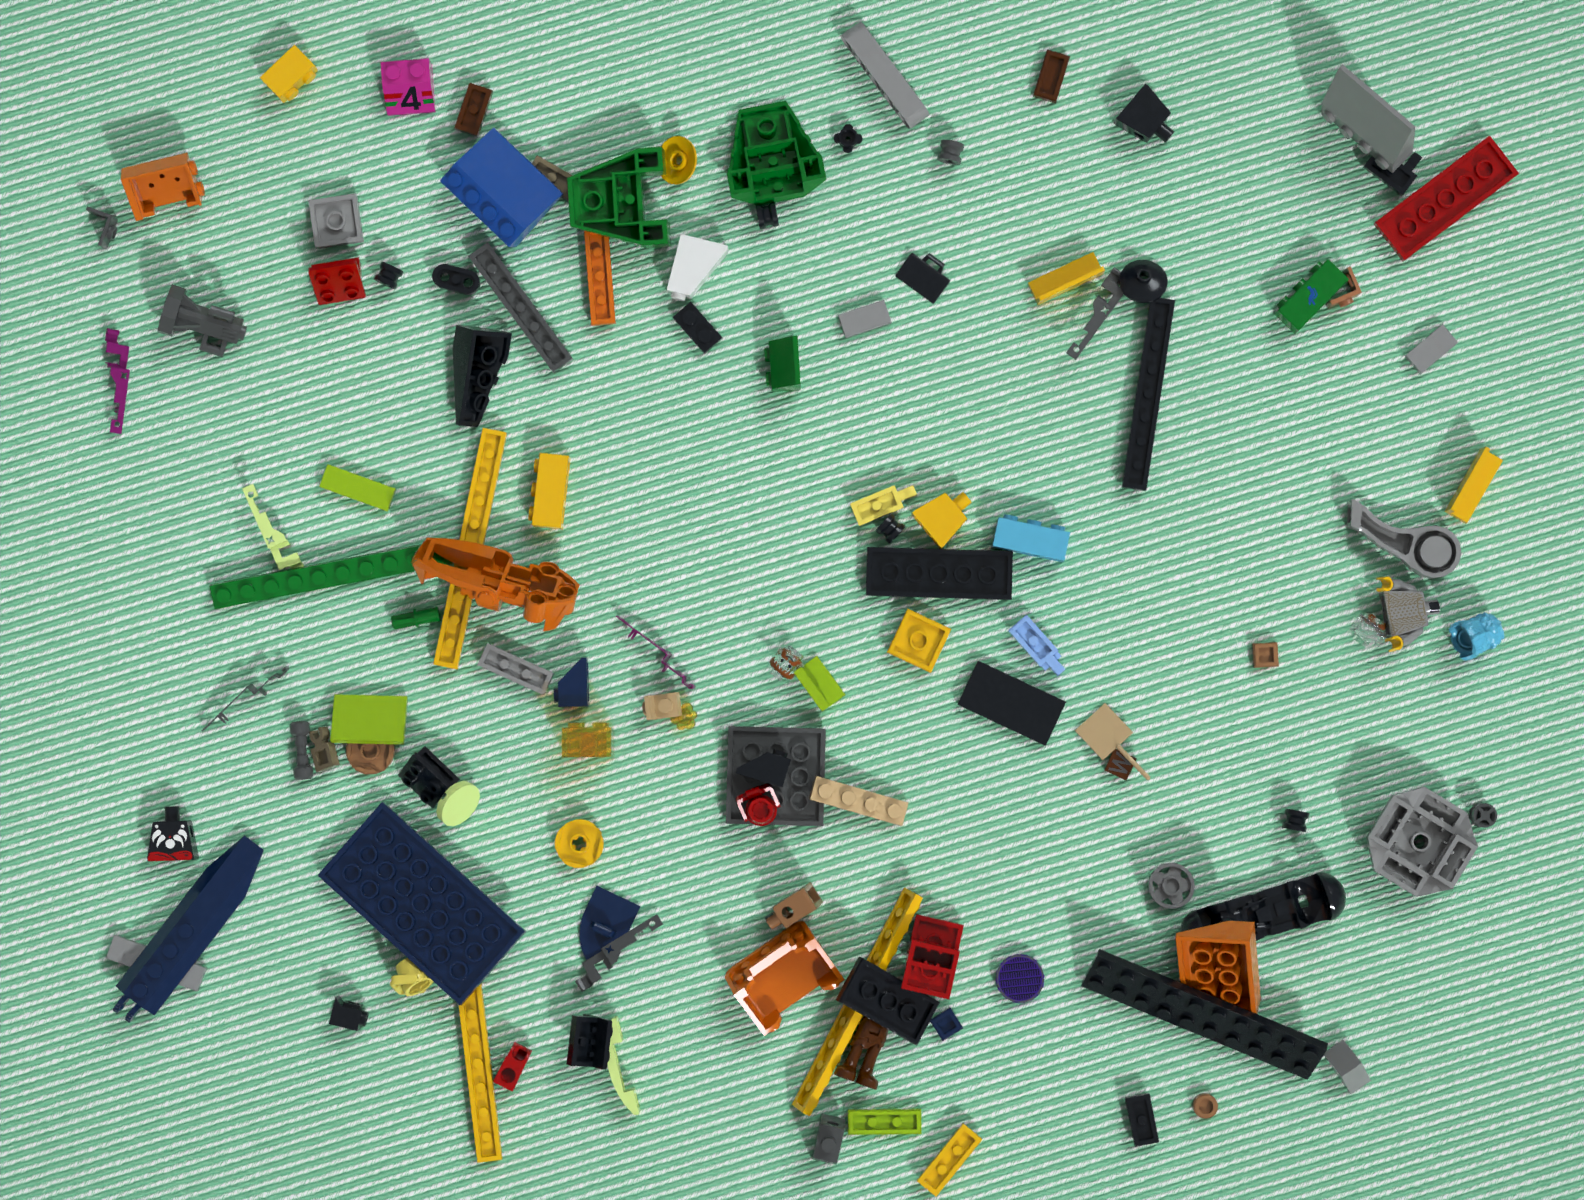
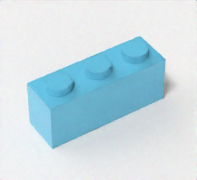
M1004 514L1003 518L999 517L997 519L992 548L1064 562L1070 532L1065 531L1066 527L1051 524V528L1041 526L1042 522L1030 519L1027 520V523L1017 521L1018 517Z

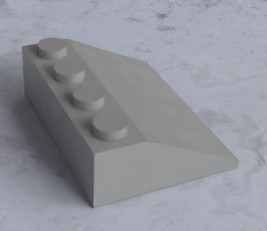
M1342 64L1321 103L1322 116L1328 123H1335L1340 128L1339 130L1347 139L1352 138L1357 142L1358 148L1364 154L1372 155L1380 168L1383 170L1388 169L1393 173L1413 153L1415 126Z

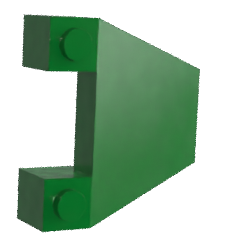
M662 147L637 148L568 177L570 227L647 249L671 247L670 223L668 220L645 221L643 191L644 176L666 175L665 150Z

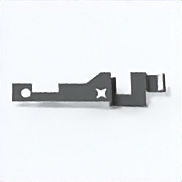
M1115 267L1101 285L1111 292L1113 296L1108 303L1101 296H1097L1093 302L1094 315L1084 327L1088 334L1079 346L1073 342L1066 352L1075 360L1123 296L1120 287L1116 285L1119 282L1121 272ZM1104 306L1106 309H1109V311L1106 312V315L1104 312L1101 311L1104 309ZM1074 347H1079V352H1075Z
M285 666L282 669V672L285 671L282 675L275 673L273 676H271L259 689H257L253 684L247 686L202 730V732L217 717L223 723L226 724L225 720H229L222 712L226 710L247 689H249L253 694H256L258 691H260L264 696L267 695V693L263 690L262 687L266 683H268L274 676L277 678H281L289 670V666Z
M656 914L602 947L601 952L583 962L582 965L587 973L583 978L575 981L581 992L602 979L594 966L595 964L603 960L610 971L613 968L612 965L617 962L621 950L637 941L634 935H640V932L643 933V930L647 927H650L651 931L663 925L659 916ZM650 921H654L655 925L650 926ZM611 945V949L614 951H610L608 954V950L605 948H609Z

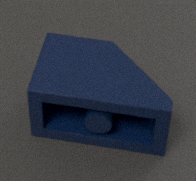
M581 658L558 682V688H554V703H558V707H589L588 658Z

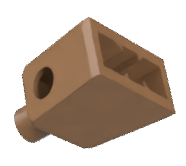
M809 882L772 907L774 912L767 915L765 920L772 930L781 924L787 928L816 910L823 901L812 883ZM787 907H790L793 910V913H790L787 910Z

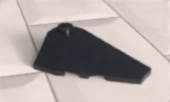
M456 325L453 343L456 425L479 426L490 401L488 395L491 388L499 380L497 374L501 365L505 364L508 359L512 333L476 326Z

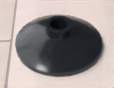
M1136 260L1129 263L1123 268L1119 277V286L1123 294L1130 300L1138 303L1156 301L1165 293L1168 284L1167 275L1163 268L1149 260ZM1140 276H1146L1148 278L1142 279Z

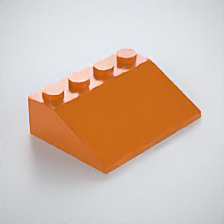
M1225 921L1176 933L1181 983L1253 1013H1258L1261 993L1254 922Z

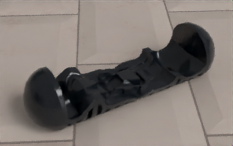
M1319 872L1253 895L1242 896L1191 911L1182 921L1180 932L1225 921H1246L1255 923L1256 941L1267 935L1280 934L1292 929H1303L1319 921L1336 919L1345 908L1346 893L1343 885L1333 875ZM1306 895L1309 903L1308 907H1300L1299 896Z

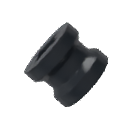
M775 202L765 207L761 205L756 206L760 230L765 229L769 225L773 227L779 226Z
M381 262V270L379 274L375 275L374 280L389 288L396 289L398 286L397 280L403 275V271L388 263Z
M891 514L875 531L878 534H883L886 537V541L890 544L906 526L903 523H898L896 517Z
M1285 808L1286 821L1283 822L1282 828L1306 832L1305 822L1309 818L1310 813Z

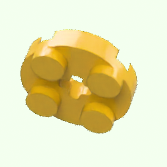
M576 819L566 823L559 829L555 838V849L566 865L573 868H584L592 865L600 858L604 849V839L601 830L594 823L584 819ZM579 836L583 837V842H586V847H582L580 851L576 850V845L573 844V840H578Z

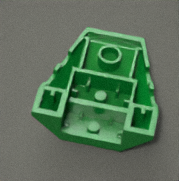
M786 101L739 109L733 149H731L730 155L731 160L727 171L731 198L756 206L805 197L827 180L821 154L811 143L808 134L806 135L799 120Z

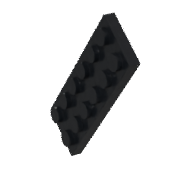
M867 547L866 596L1012 600L1013 551Z

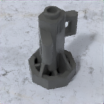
M172 284L160 317L157 330L159 333L171 337L174 332L185 330L204 334L199 350L223 357L228 342L237 345L239 339H244L247 326L243 325L244 319L235 317V312L211 305L210 309L197 305L186 296V288ZM209 336L223 340L221 347L207 343Z

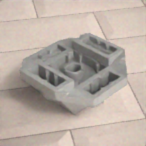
M1426 787L1391 795L1366 837L1373 871L1416 897L1453 889L1478 848L1468 813ZM1417 835H1422L1424 838V845L1421 848H1416L1414 845V838Z

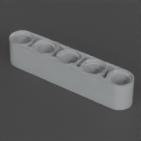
M861 21L840 35L848 50L908 129L913 128L929 116L928 110Z

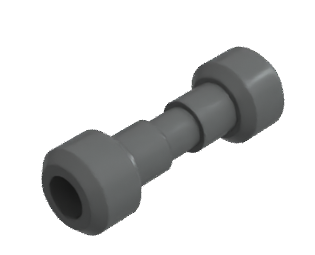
M296 721L290 724V734L294 736L297 748V766L293 769L296 780L312 779L313 767L309 765L306 750L307 735L310 733V726L307 721Z

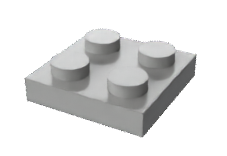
M356 193L308 200L316 249L364 242Z

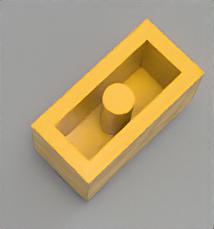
M294 44L260 79L285 103L287 100L291 101L298 95V89L301 86L307 85L314 80L318 69Z

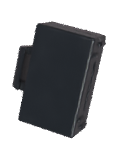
M911 253L895 275V277L933 304L950 283V279L941 274L945 264L930 253L923 259ZM929 258L935 264L940 266V268L936 270L928 263H926V261Z

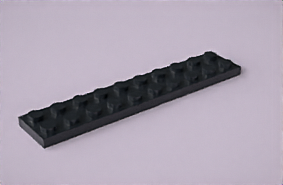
M1101 949L1098 950L1082 980L1081 986L1307 1080L1327 1051L1328 1043Z

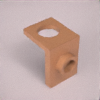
M1351 266L1343 271L1349 278L1347 282L1351 292L1330 300L1326 304L1327 308L1338 304L1340 308L1354 302L1352 298L1362 293Z

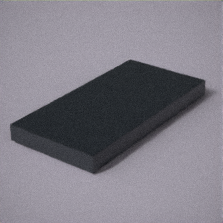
M977 661L957 705L1046 746L1066 701Z
M858 957L836 998L838 1002L916 1046L940 1003L926 994L901 989L902 980L862 957Z

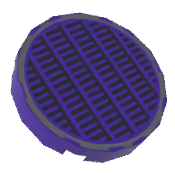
M1015 954L1008 956L1001 962L996 971L995 981L998 990L1006 999L1015 1003H1025L1032 1001L1040 994L1044 986L1045 976L1042 967L1035 959L1028 955Z

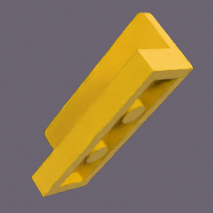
M1091 252L1028 282V286L1037 305H1040L1103 275L1105 268L1100 266L1094 252Z
M1486 446L1478 451L1444 511L1465 524L1468 523L1503 461L1489 452L1490 448Z

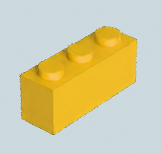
M540 453L539 458H535L534 473H537V482H533L531 488V497H535L534 506L529 508L528 520L532 521V526L563 530L571 460L569 456Z

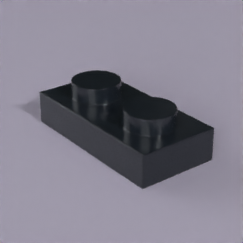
M689 302L673 316L675 322L704 354L723 339L692 302Z
M1144 1093L1125 1097L1134 1146L1158 1143L1159 1138L1150 1094Z

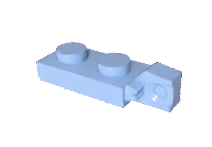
M1027 614L1008 630L1039 667H1042L1045 671L1050 668L1057 676L1066 670L1058 661L1061 657L1058 653L1059 650Z

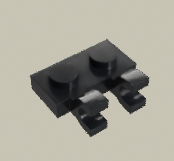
M1414 152L1404 165L1401 164L1391 173L1388 169L1383 170L1375 162V158L1371 156L1363 168L1402 196L1416 179L1417 175L1412 170L1423 157Z

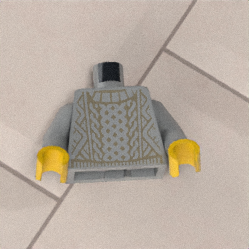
M1377 577L1376 580L1382 582V587L1376 588V590L1380 592L1383 620L1386 624L1385 642L1390 641L1392 643V649L1388 651L1394 652L1416 640L1423 633V627L1428 626L1427 616L1439 614L1440 606L1437 599L1425 601L1424 593L1417 591L1414 585L1399 579H1391L1390 577Z

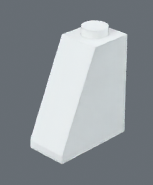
M681 234L667 286V293L671 294V298L679 301H685V298L692 299L726 257L729 250L728 245Z

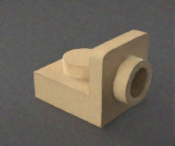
M673 692L644 696L642 709L647 720L682 716L680 693Z

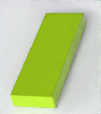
M327 464L319 485L323 489L387 512L396 492L395 488Z
M848 1109V1135L922 1134L921 1109Z

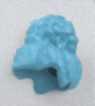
M1486 612L1478 614L1469 620L1455 622L1448 629L1451 633L1450 640L1454 649L1460 653V658L1465 661L1476 658L1480 653L1482 654L1488 649H1494L1505 638L1501 621L1494 615L1487 614Z

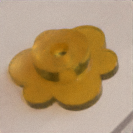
M684 703L681 706L682 716L670 718L673 724H677L679 730L694 728V719L697 718V712L693 711V706L690 703Z

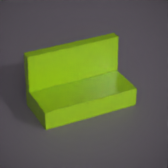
M818 656L793 672L822 712L845 696V693Z

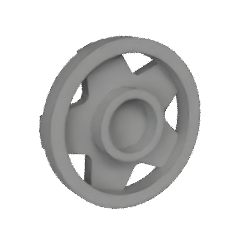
M1165 863L1158 866L1152 872L1148 888L1152 899L1158 905L1164 908L1175 909L1189 902L1193 896L1195 884L1193 876L1187 868L1177 863ZM1166 867H1170L1166 874L1159 872ZM1181 870L1186 873L1189 879L1181 877ZM1153 881L1158 885L1155 892L1153 891ZM1189 890L1187 897L1183 900L1182 893ZM1168 898L1173 905L1165 904L1161 901Z

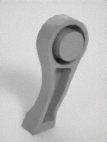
M1352 499L1348 502L1347 528L1361 533L1378 548L1400 559L1408 569L1420 577L1428 579L1444 577L1454 571L1459 564L1461 557L1460 542L1455 534L1447 528L1437 525L1413 529L1392 527L1382 522L1367 507Z

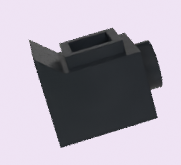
M339 995L335 997L329 1024L358 1031L361 1029V1026H366L369 1012L362 1008L363 1004L347 1000L343 1001Z

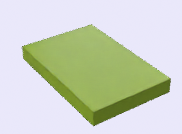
M334 694L331 743L404 745L408 705L407 696Z

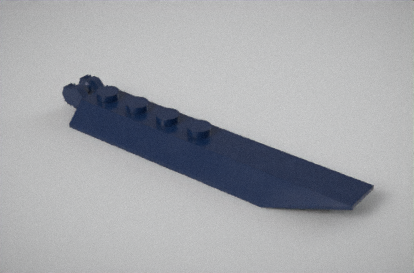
M244 835L205 869L116 985L124 995L114 1006V1012L122 1011L129 999L137 1003L125 1017V1020L129 1023L142 1008L153 1015L159 1011L246 897L264 852L261 847Z

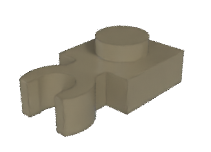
M319 727L318 730L310 731V740L315 744V747L310 750L316 772H324L340 765L335 744L328 741L329 729L327 727Z

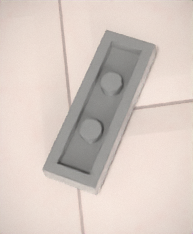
M487 643L477 664L542 695H545L554 675L553 672Z

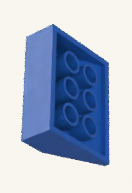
M492 128L467 151L440 180L508 247H517L564 194L495 128Z

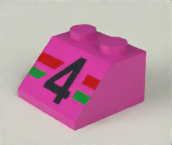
M429 58L381 62L382 88L388 116L436 112L433 67Z

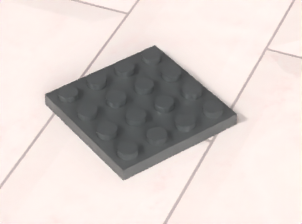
M729 726L726 824H753L749 820L744 821L736 803V797L749 789L767 783L737 774L736 770L738 767L767 752L773 753V750L776 749L788 753L787 758L791 759L783 787L771 784L781 807L777 808L775 819L768 825L823 826L824 804L809 800V795L815 776L825 778L826 729ZM767 791V792H765V793L762 794V795L769 796L770 798L773 799L772 794H771L770 791ZM749 800L741 803L744 811Z

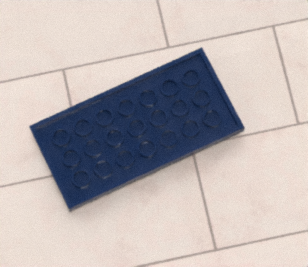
M381 802L318 874L326 884L459 1005H463L527 932L385 802Z

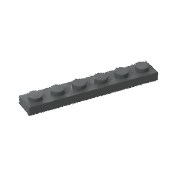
M487 242L470 254L468 257L552 372H557L572 361L571 355L490 244Z

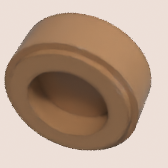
M1201 1093L1194 1098L1192 1107L1199 1117L1207 1119L1216 1114L1218 1103L1212 1095Z

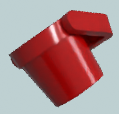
M769 783L756 786L736 797V803L744 821L749 820L757 826H765L773 822L777 814V808L781 807L774 789ZM767 791H770L771 794H772L773 799L770 798L769 796L762 795V794L765 793V792H767ZM749 800L744 811L741 803Z

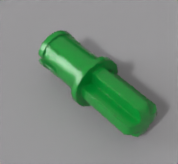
M438 606L418 611L413 609V612L391 616V623L394 629L411 626L419 628L422 624L441 621Z

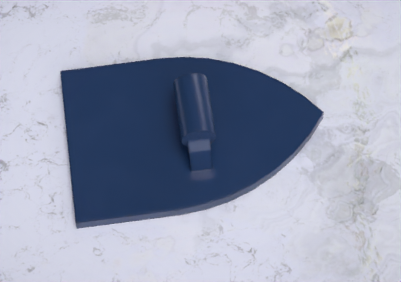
M596 886L580 924V944L585 959L588 960L602 951V947L629 932L641 906ZM611 945L609 948H605L608 950V954L610 951H614L611 949Z

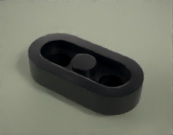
M448 264L438 265L432 273L433 282L437 287L464 295L475 294L481 285L480 278L474 271ZM443 274H449L448 281L441 280ZM470 279L473 281L471 287H465L464 283L466 280Z

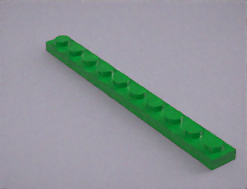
M421 544L210 584L214 609L413 572L415 569L412 565V558ZM434 552L433 559L446 565L453 564V562Z

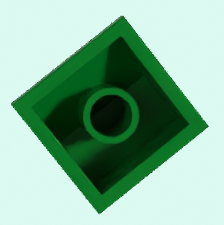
M798 336L769 341V347L764 348L765 362H770V371L766 372L767 386L772 387V392L801 390Z

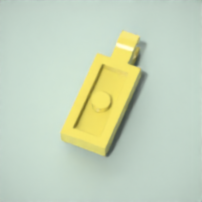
M895 485L852 502L850 506L858 525L862 526L903 509L904 506L901 501L912 498L917 493L913 485L898 492Z

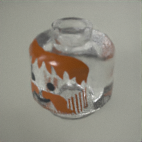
M1370 612L1364 615L1360 613L1349 628L1352 630L1351 637L1367 649L1372 648L1374 645L1379 647L1387 637V634L1384 633L1386 624Z
M791 645L788 647L780 646L768 661L769 666L772 668L770 673L779 681H782L783 678L792 681L796 677L794 671L804 667V661L802 660L804 656Z

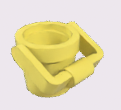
M406 958L396 965L397 975L391 976L390 986L400 995L414 996L424 993L432 985L433 981L411 960Z

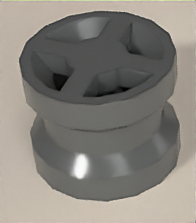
M941 140L940 146L942 151L938 154L937 160L950 165H960V152L964 150V144L953 140Z
M1477 803L1470 809L1469 819L1473 825L1487 828L1496 822L1497 811L1490 804Z

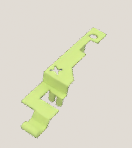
M254 484L242 488L278 569L281 570L288 566L291 568L303 567L304 565L297 552L282 558L278 548L282 549L291 544L286 540L283 533L272 528L266 512L259 513L260 509L253 499L258 496ZM253 492L254 496L250 498L248 493ZM272 536V540H274L275 542H270L269 544V541L266 538H270Z

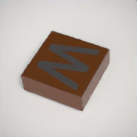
M1115 749L1111 753L1104 771L1127 781L1133 765L1118 749Z

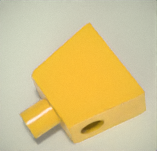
M961 492L953 500L944 493L914 510L911 515L939 549H942L967 520L962 511L972 502L964 492Z

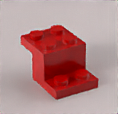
M916 914L905 960L906 967L901 989L950 999L964 925Z

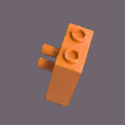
M188 152L121 169V182L136 221L155 215V207L186 200L188 207L202 206V196H205L202 181H197V166L194 160L190 161Z

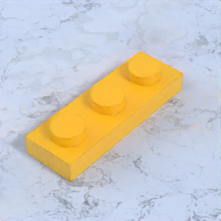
M962 1123L919 1176L917 1182L934 1196H937L982 1141V1138Z

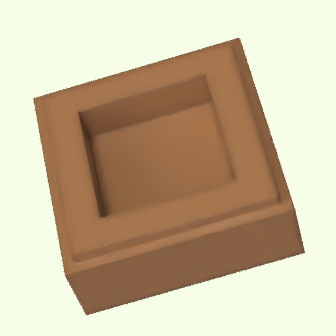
M1277 642L1252 644L1253 668L1279 666Z

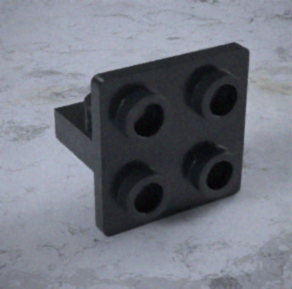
M426 746L418 753L415 752L398 774L402 782L416 792L420 799L431 808L438 804L450 786L460 780Z
M583 1014V1016L572 1015L566 1065L595 1067L606 1070L610 1059L609 1046L613 1033L612 1020L589 1014Z

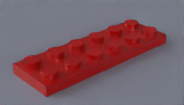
M1488 136L1377 220L1374 225L1403 262L1516 177L1519 172L1491 136Z

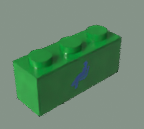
M1329 259L1323 264L1319 261L1309 271L1312 276L1307 281L1302 278L1292 288L1295 293L1290 298L1285 296L1276 305L1279 310L1274 315L1294 334L1349 280Z

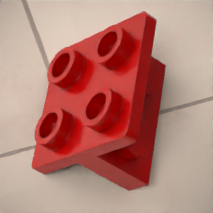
M359 257L314 264L308 268L319 305L366 297Z

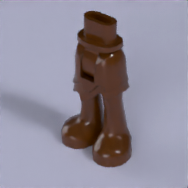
M864 1016L849 1044L852 1047L845 1062L837 1066L834 1075L877 1090L878 1081L873 1076V1069L881 1048L884 1047L888 1029ZM867 1049L863 1063L856 1075V1067L862 1050Z

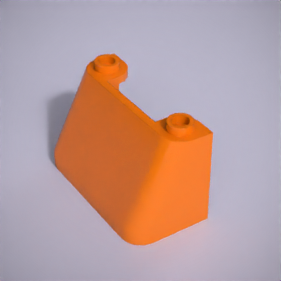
M804 921L796 922L732 966L725 974V980L733 995L764 1036L779 1028L782 1020L780 1013L809 992L818 986L823 990H834L845 980Z

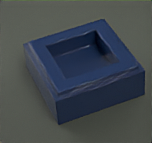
M950 1007L930 1020L942 1041L963 1029Z

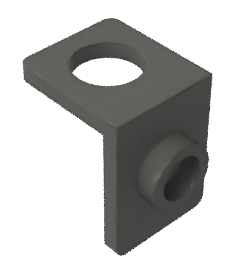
M87 206L86 210L89 213L107 219L98 242L100 247L107 250L110 240H114L117 234L116 224L118 219L113 215Z

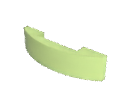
M615 1016L611 1019L613 1033L610 1038L608 1070L618 1096L634 1115L640 1114V1106L635 1087L625 1090L615 1048L616 1043L624 1040L618 1016Z

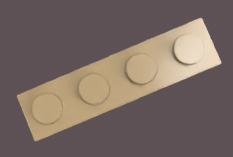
M815 776L809 795V800L899 826L903 825L909 804L905 801L819 776Z

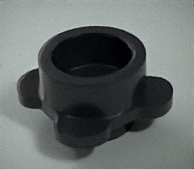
M846 124L840 133L834 135V142L839 143L845 153H851L853 147L862 142V135L857 134L852 125Z

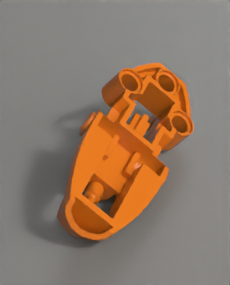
M429 537L423 541L412 558V565L421 584H424L425 579L438 577L461 588L460 594L463 596L469 595V599L475 598L477 605L498 612L503 602L523 607V617L527 621L540 623L545 620L543 631L556 629L563 617L574 611L580 585L552 562H542L539 565L530 563L527 568L513 564L512 555L502 549L469 541ZM434 552L467 570L437 562L433 559Z

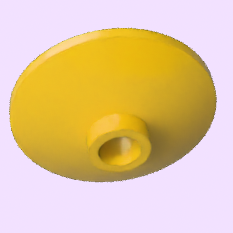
M673 136L667 139L661 146L665 150L666 175H661V177L670 184L679 185L689 180L693 175L697 164V154L694 145L689 139L682 136Z

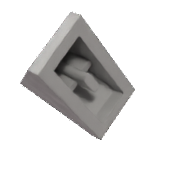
M1341 1040L1325 1052V1058L1350 1094H1353L1371 1081L1363 1064L1344 1040Z

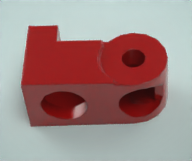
M514 1042L493 1082L513 1092L532 1050Z

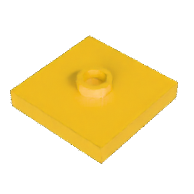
M907 608L887 653L931 673L951 629Z

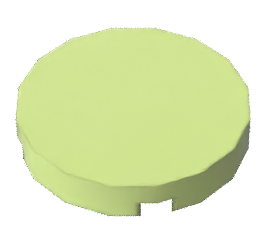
M464 780L453 784L446 790L445 793L447 795L444 799L441 798L438 802L437 817L447 826H456L463 823L472 815L479 803V789L472 783Z

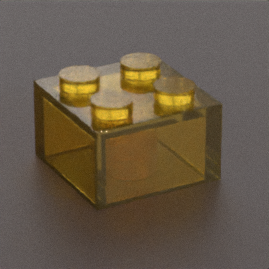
M568 723V728H562V757H615L614 728L609 727V723H592V728H584V723Z

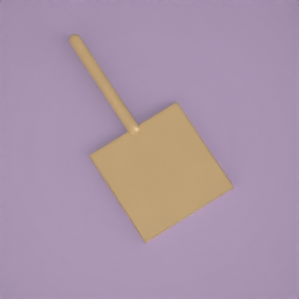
M1106 703L1075 730L1102 760L1117 748L1146 780H1150V776L1121 746L1133 732Z

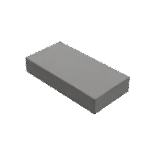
M884 300L838 315L846 339L892 323Z
M1442 324L1407 353L1405 358L1419 374H1422L1454 347L1458 341Z

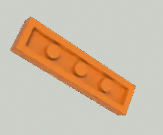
M584 231L591 325L616 324L610 240L608 237Z

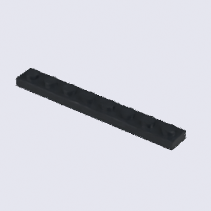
M1159 298L1149 303L1121 488L1139 491L1147 490L1175 300Z

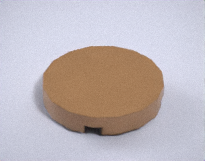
M347 743L346 756L356 771L363 774H378L385 771L391 765L395 756V745Z

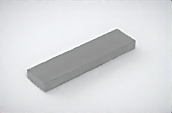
M114 935L106 958L131 967L146 945ZM194 964L178 985L199 991L207 968Z

